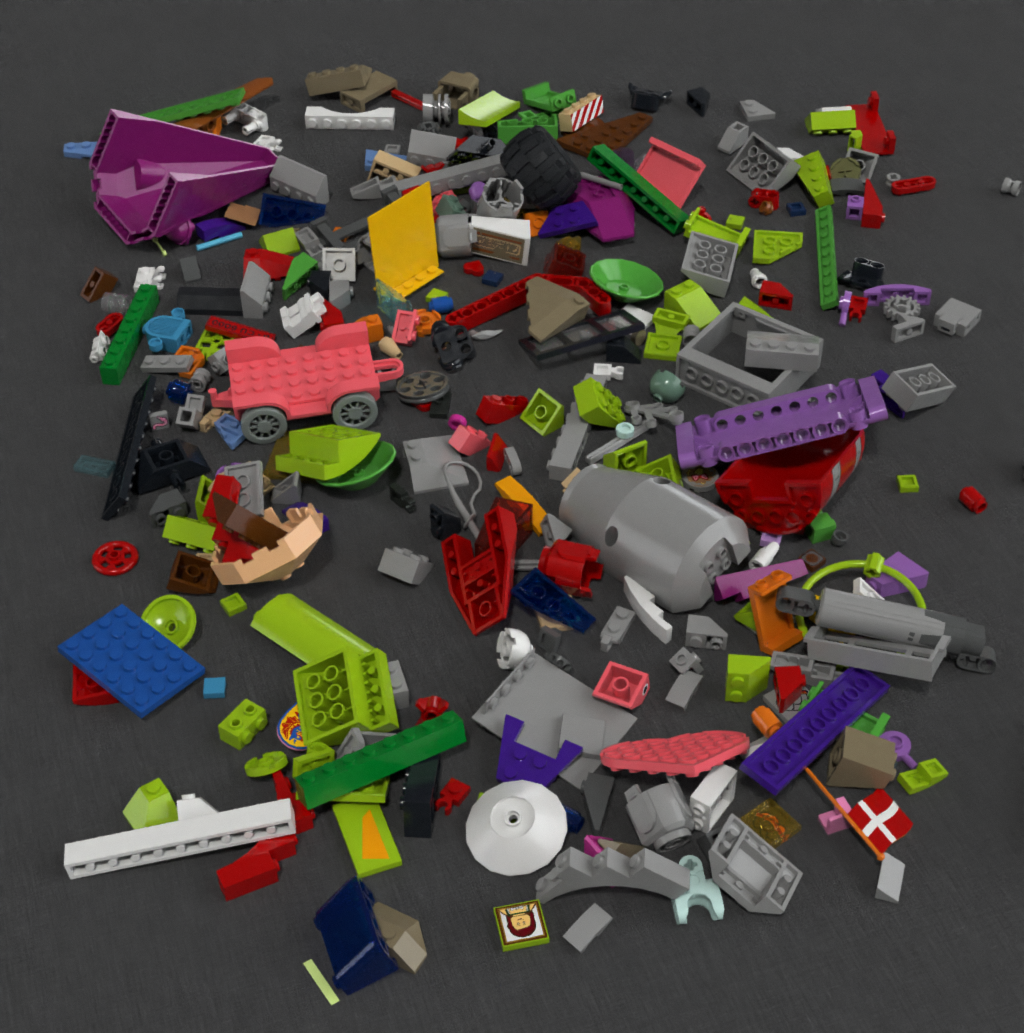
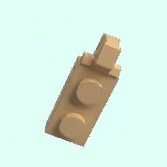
M214 407L199 422L200 431L207 433L215 427L214 422L225 413L233 416V408Z

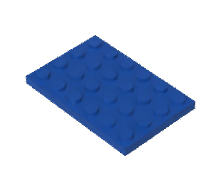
M123 604L57 646L60 654L141 719L205 674L204 666Z

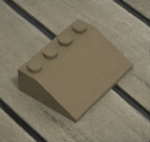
M353 64L347 68L338 67L336 70L331 71L326 69L320 73L311 72L305 79L309 96L365 87L372 73V68Z

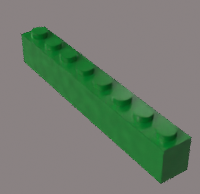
M605 144L592 147L587 157L591 164L611 181L623 184L622 190L673 234L685 232L683 226L686 220L689 219L685 212Z
M140 284L99 367L103 384L120 386L143 338V325L152 319L160 302L157 285Z
M453 710L445 712L438 717L426 720L419 725L405 729L391 737H386L372 745H367L358 751L346 754L311 771H306L294 777L298 798L306 809L310 810L466 742L463 720Z

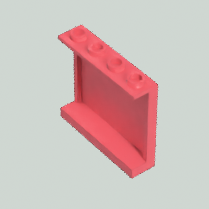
M651 136L648 142L652 146L637 172L681 209L706 165L701 159Z

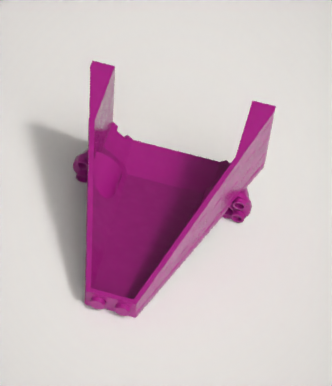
M110 109L89 162V169L93 170L94 179L91 180L92 192L96 193L97 201L93 202L94 209L126 245H134L163 235L177 245H188L192 232L195 229V225L190 219L204 216L269 184V176L278 157L268 147Z

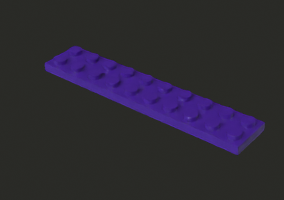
M849 667L741 763L739 769L776 796L840 736L845 726L850 727L885 695L890 685L869 670Z

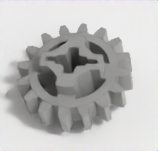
M896 295V297L890 296V299L886 298L883 304V314H886V318L891 317V321L898 320L899 314L914 317L920 315V304L917 303V300H912L911 296L909 298H906V295L902 297Z

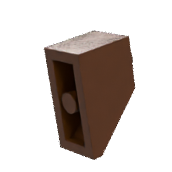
M95 266L80 296L92 303L110 294L118 278L110 272Z

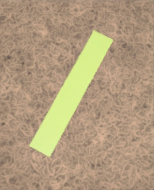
M310 959L304 962V966L331 1006L339 1002L340 1000L313 960Z

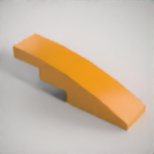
M511 476L494 483L513 513H518L526 526L530 524L538 537H541L543 533L540 523L547 513L533 496Z

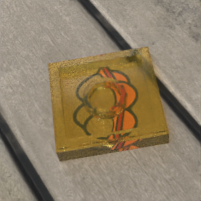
M768 798L739 818L774 849L801 831L802 827L772 798Z

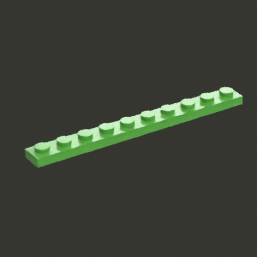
M830 204L815 210L820 306L823 311L839 305L833 212Z

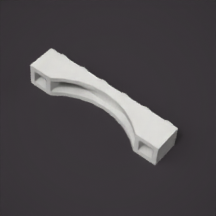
M307 106L305 112L306 129L394 130L396 121L395 108H378L362 113H340L323 107Z

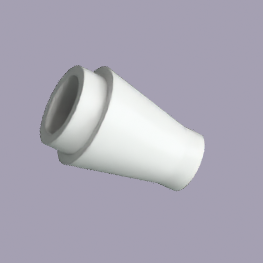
M757 268L750 270L752 286L761 289L763 280L767 281V276Z

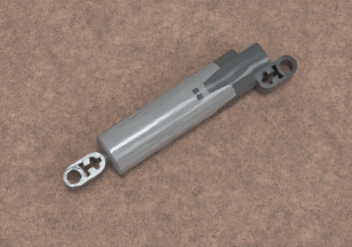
M784 585L777 590L776 607L779 611L803 617L811 616L816 612L815 623L817 626L933 650L942 635L951 636L946 653L956 655V662L960 668L981 673H992L996 669L995 650L984 645L986 639L985 626L969 623L965 617L826 587L822 589L819 600L816 599L812 591Z

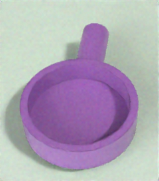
M845 290V295L840 297L838 307L841 310L840 327H845L852 291Z
M887 731L880 736V738L895 743L896 762L903 761L911 770L917 768L918 764L909 756L911 741L905 734L898 731Z

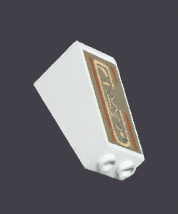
M471 216V222H468V229H477L478 242L470 243V251L472 253L527 266L531 241L530 220Z

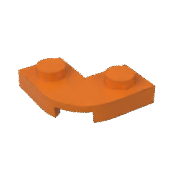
M181 345L174 354L192 355L194 358L189 372H178L180 377L191 379L195 370L202 368L205 364L203 353L196 347Z

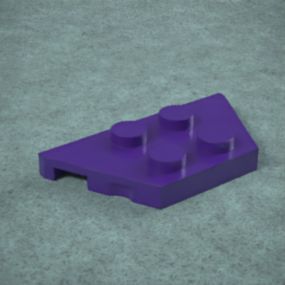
M584 201L552 208L538 232V236L542 239L598 226V222Z

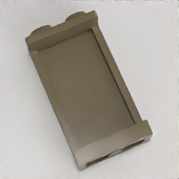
M379 71L371 73L365 87L340 91L341 104L359 113L365 112V103L388 90H398L397 80Z

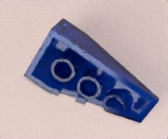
M263 193L258 225L281 227L310 223L325 215L326 205Z
M536 567L510 590V593L525 606L582 633L596 621L594 616Z

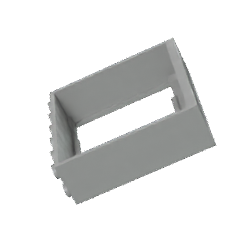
M732 302L677 353L675 376L682 381L681 385H685L731 407L793 393L815 372L784 370L771 383L713 358L708 354L731 332L747 338V330L815 335ZM819 338V358L817 369L820 367L821 364V356L824 339ZM755 411L753 414L760 415L762 411Z

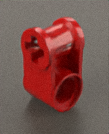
M755 188L748 199V204L752 208H759L763 201H771L774 207L773 211L779 208V192L777 190Z

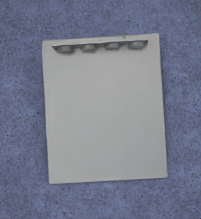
M533 648L518 666L514 665L513 672L502 681L501 685L472 716V720L480 724L481 728L485 727L501 739L506 714L524 721L525 725L516 742L556 759L559 753L557 750L563 712L606 720L602 750L619 743L637 721V717L614 703L592 696L593 689L536 654L535 648ZM577 756L571 762V765L558 776L580 790L582 781L587 780L589 772L594 773L601 765V759Z

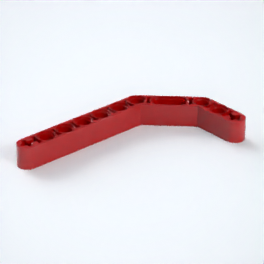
M535 273L448 314L445 317V322L450 326L463 325L468 331L526 303V294L529 292L528 289H525V284L536 276L578 293L590 303L589 308L598 316L611 313V297L587 277Z

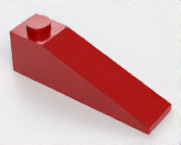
M866 179L861 227L880 229L881 223H884L885 213H882L883 206L870 180Z

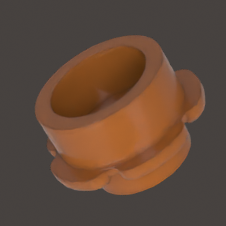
M766 200L759 207L762 215L766 216L771 214L774 209L772 202Z

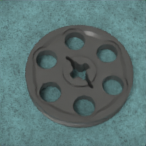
M437 371L415 372L403 377L396 384L397 397L407 403L434 401L444 396L449 390L448 377Z

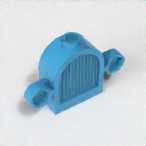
M174 308L171 311V316L162 315L150 319L143 325L142 333L146 334L147 343L151 351L159 352L162 350L176 353L180 346L185 345L193 335L191 320L185 319L184 309Z

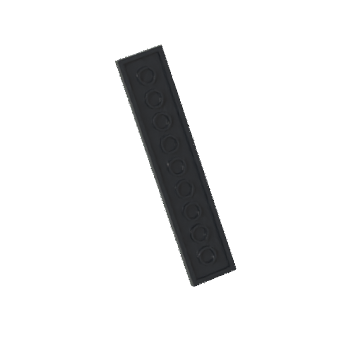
M151 374L132 399L101 517L105 521H109L112 516H116L121 505H125L129 499L127 494L132 487L131 479L136 472L134 467L139 460L137 454L142 448L140 442L145 436L143 430L148 424L146 419L151 412L149 407L154 400L152 395L157 388L155 385L157 377Z

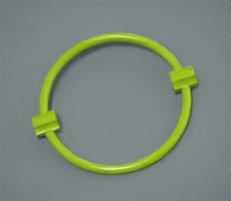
M875 552L868 554L866 560H848L828 565L814 573L802 586V589L810 590L818 580L832 572L848 568H864L863 574L868 578H878L881 576V572L895 578L910 591L917 607L926 609L924 599L917 587L905 575L884 565L885 558L880 553ZM795 615L798 629L803 631L802 636L804 638L808 632L804 617ZM837 664L836 671L845 672L849 666Z

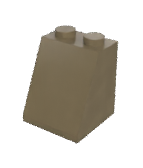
M845 726L829 752L826 785L885 789L889 781L892 782L896 775V769H894L897 759L895 743Z

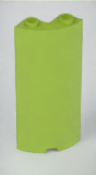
M291 593L279 594L270 600L261 610L254 614L250 625L307 664L344 647H347L359 656L375 649Z

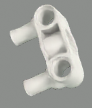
M246 103L240 104L232 109L229 114L222 117V122L226 126L234 121L244 124L242 132L246 136L254 131L265 132L268 130L267 114Z

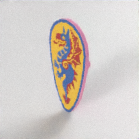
M296 702L279 720L276 728L277 736L286 747L295 751H305L307 746H304Z

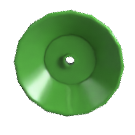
M603 259L596 261L590 266V276L595 284L618 302L634 303L657 297L663 291V281L659 275L639 263L624 259Z
M378 441L368 455L354 468L335 478L325 481L316 479V482L326 487L348 491L367 488L374 484L392 464L396 456V450L392 444Z

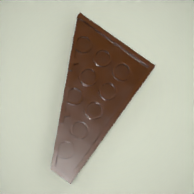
M639 112L560 137L556 141L561 147L584 157H588L593 146L605 144L615 154H618L652 123L653 117Z

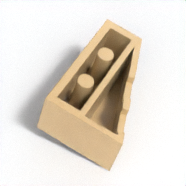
M379 150L373 160L367 181L376 176L381 181L392 175H395L397 181L420 175L421 167Z

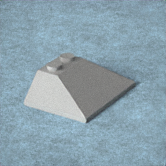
M452 435L421 438L400 443L403 458H406L410 470V481L414 495L448 489L443 473L444 465L452 460L462 461L460 453L448 443ZM451 464L447 467V473L454 488L469 485L464 465Z
M733 813L728 817L708 851L713 881L749 912L782 914L803 875L798 868Z

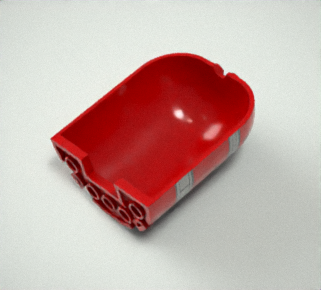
M848 429L840 435L735 460L715 481L718 494L724 504L727 503L732 508L735 516L741 518L744 522L756 526V530L777 535L798 532L816 518L858 466L865 446L864 429L858 431Z

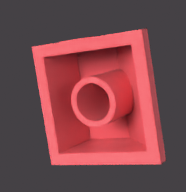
M609 661L592 696L632 710L642 704L650 689L649 674Z

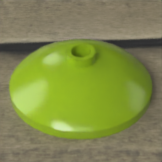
M164 595L155 599L147 606L141 616V619L180 649L190 641L196 627V614L193 606L186 599L178 595Z

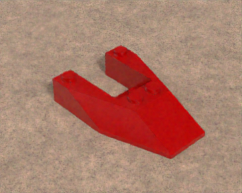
M500 506L484 514L490 548L474 558L471 541L462 536L453 534L441 542L449 592L474 636L479 635L506 618L513 590L517 525L514 513Z

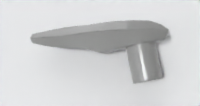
M472 329L469 334L476 340H487L502 333V329L481 332Z

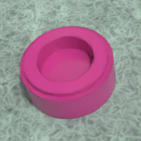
M459 414L450 416L448 425L451 429L456 431L460 424L466 427L467 420L465 417Z

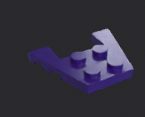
M506 714L496 775L497 782L526 780L542 784L548 788L556 780V777L563 770H566L577 756L579 757L582 754L583 747L568 740L564 741L556 759L517 743L516 741L525 725L524 721Z

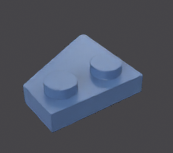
M225 413L214 422L215 429L231 450H234L246 439L241 430V421L235 419L234 416Z

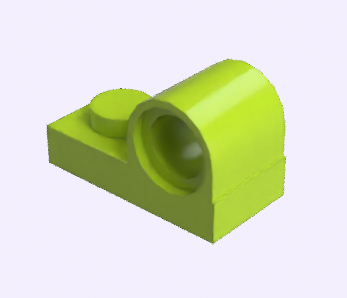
M314 741L308 743L306 754L293 758L292 778L306 771L318 768L325 763L334 761L335 750L323 742Z

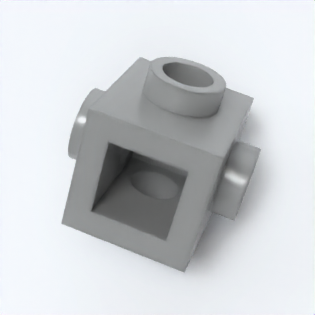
M225 347L207 358L212 370L218 376L222 373H225V375L229 374Z

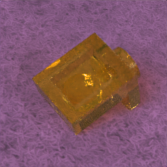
M564 237L556 241V247L565 254L571 255L581 250V237Z

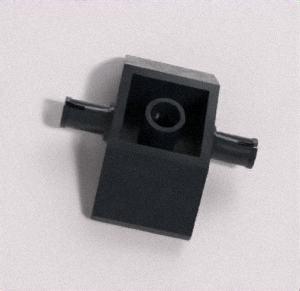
M471 135L446 158V161L459 164L503 153L506 145L501 139Z
M156 438L158 443L153 439L150 443L151 447L143 449L137 456L139 460L134 467L136 472L132 481L139 494L170 484L173 485L174 489L177 488L179 490V486L181 491H183L186 487L183 480L210 472V467L198 446L178 438L162 443L160 438Z

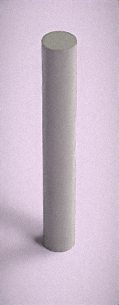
M584 172L581 173L582 179L618 190L623 189V184Z

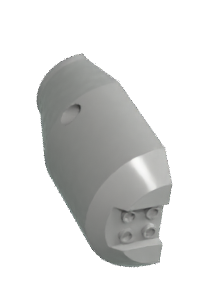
M599 463L592 464L582 469L572 479L563 494L559 507V520L572 529L571 534L578 543L591 545L595 549L600 550L597 560L598 563L604 564L603 571L623 584L624 577L627 575L653 594L656 604L671 613L701 608L713 595L711 585L715 584V578L720 576L724 570H727L731 562L739 565L751 551L748 528L741 518L666 477L610 468Z

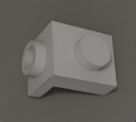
M684 647L669 660L682 675L690 668L697 674L704 670L700 665L702 660L694 652L690 653Z

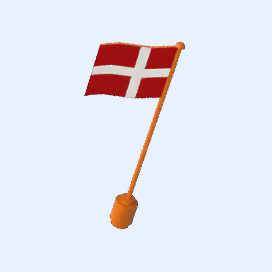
M764 705L757 707L751 714L752 722L766 738H770L783 725L770 708H766ZM808 767L804 769L877 855L878 861H883L885 858L884 852L888 847L905 836L912 828V821L884 789L877 788L873 794L858 802L847 814Z

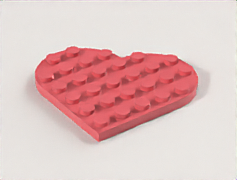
M729 730L686 733L671 738H650L617 743L601 750L600 759L601 764L610 767L611 771L629 769L630 773L647 771L648 774H658L666 772L668 776L685 774L686 777H697L700 772L710 771L713 766L723 765L724 761L735 759L736 755L746 754L750 748L749 737H746L745 733Z

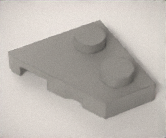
M740 101L739 107L748 122L775 119V112L757 101Z

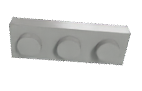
M146 355L140 369L143 373L189 372L194 358L192 355Z

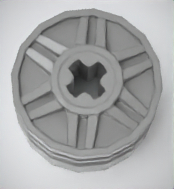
M423 94V121H435V119H438L439 125H442V119L445 118V125H449L451 118L449 94H444V100H442L441 94H438L437 100H434L433 94Z

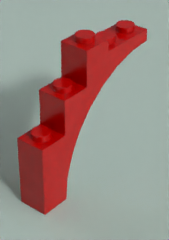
M216 475L202 517L210 526L216 527L212 540L218 545L219 549L225 551L221 563L235 562L239 559L246 563L253 559L251 553L259 549L239 538L238 535L240 533L234 531L232 534L222 528L224 524L217 521L212 496L215 491L238 504L242 485L234 476Z
M281 770L272 773L277 800L290 798L295 812L296 833L261 840L235 862L217 870L218 883L226 902L279 882L277 872L280 871L278 861L296 855L295 845L298 844L296 835L314 828L313 819L316 818L314 809L307 810L300 800H296V793H291L290 791L292 787L287 776L284 777Z

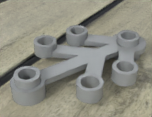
M635 400L625 403L624 412L631 415V424L633 425L642 423V416L638 413L645 415L647 428H655L657 426V421L653 416L668 419L672 425H680L684 420V412L678 410L677 406L663 407L661 402L640 405V402Z

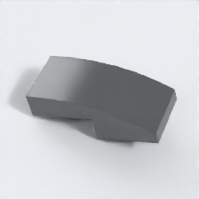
M835 178L829 180L832 194L845 196L847 193L861 196L864 193L863 183L860 179Z

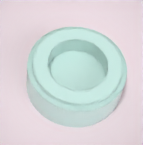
M628 422L619 423L616 426V435L621 439H629L634 435V426Z

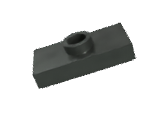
M448 391L441 398L431 401L429 418L447 419L452 396L451 391Z

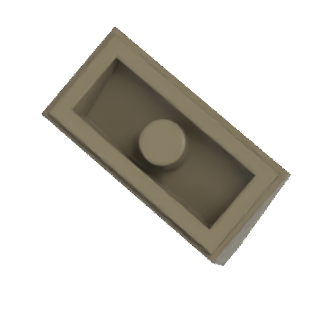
M601 838L597 840L603 849L609 847L629 858L645 848L644 846Z

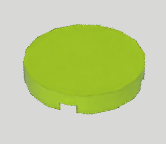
M282 751L267 752L262 755L263 758L257 760V757H253L247 761L244 768L246 775L249 777L265 776L281 770L288 764V759Z

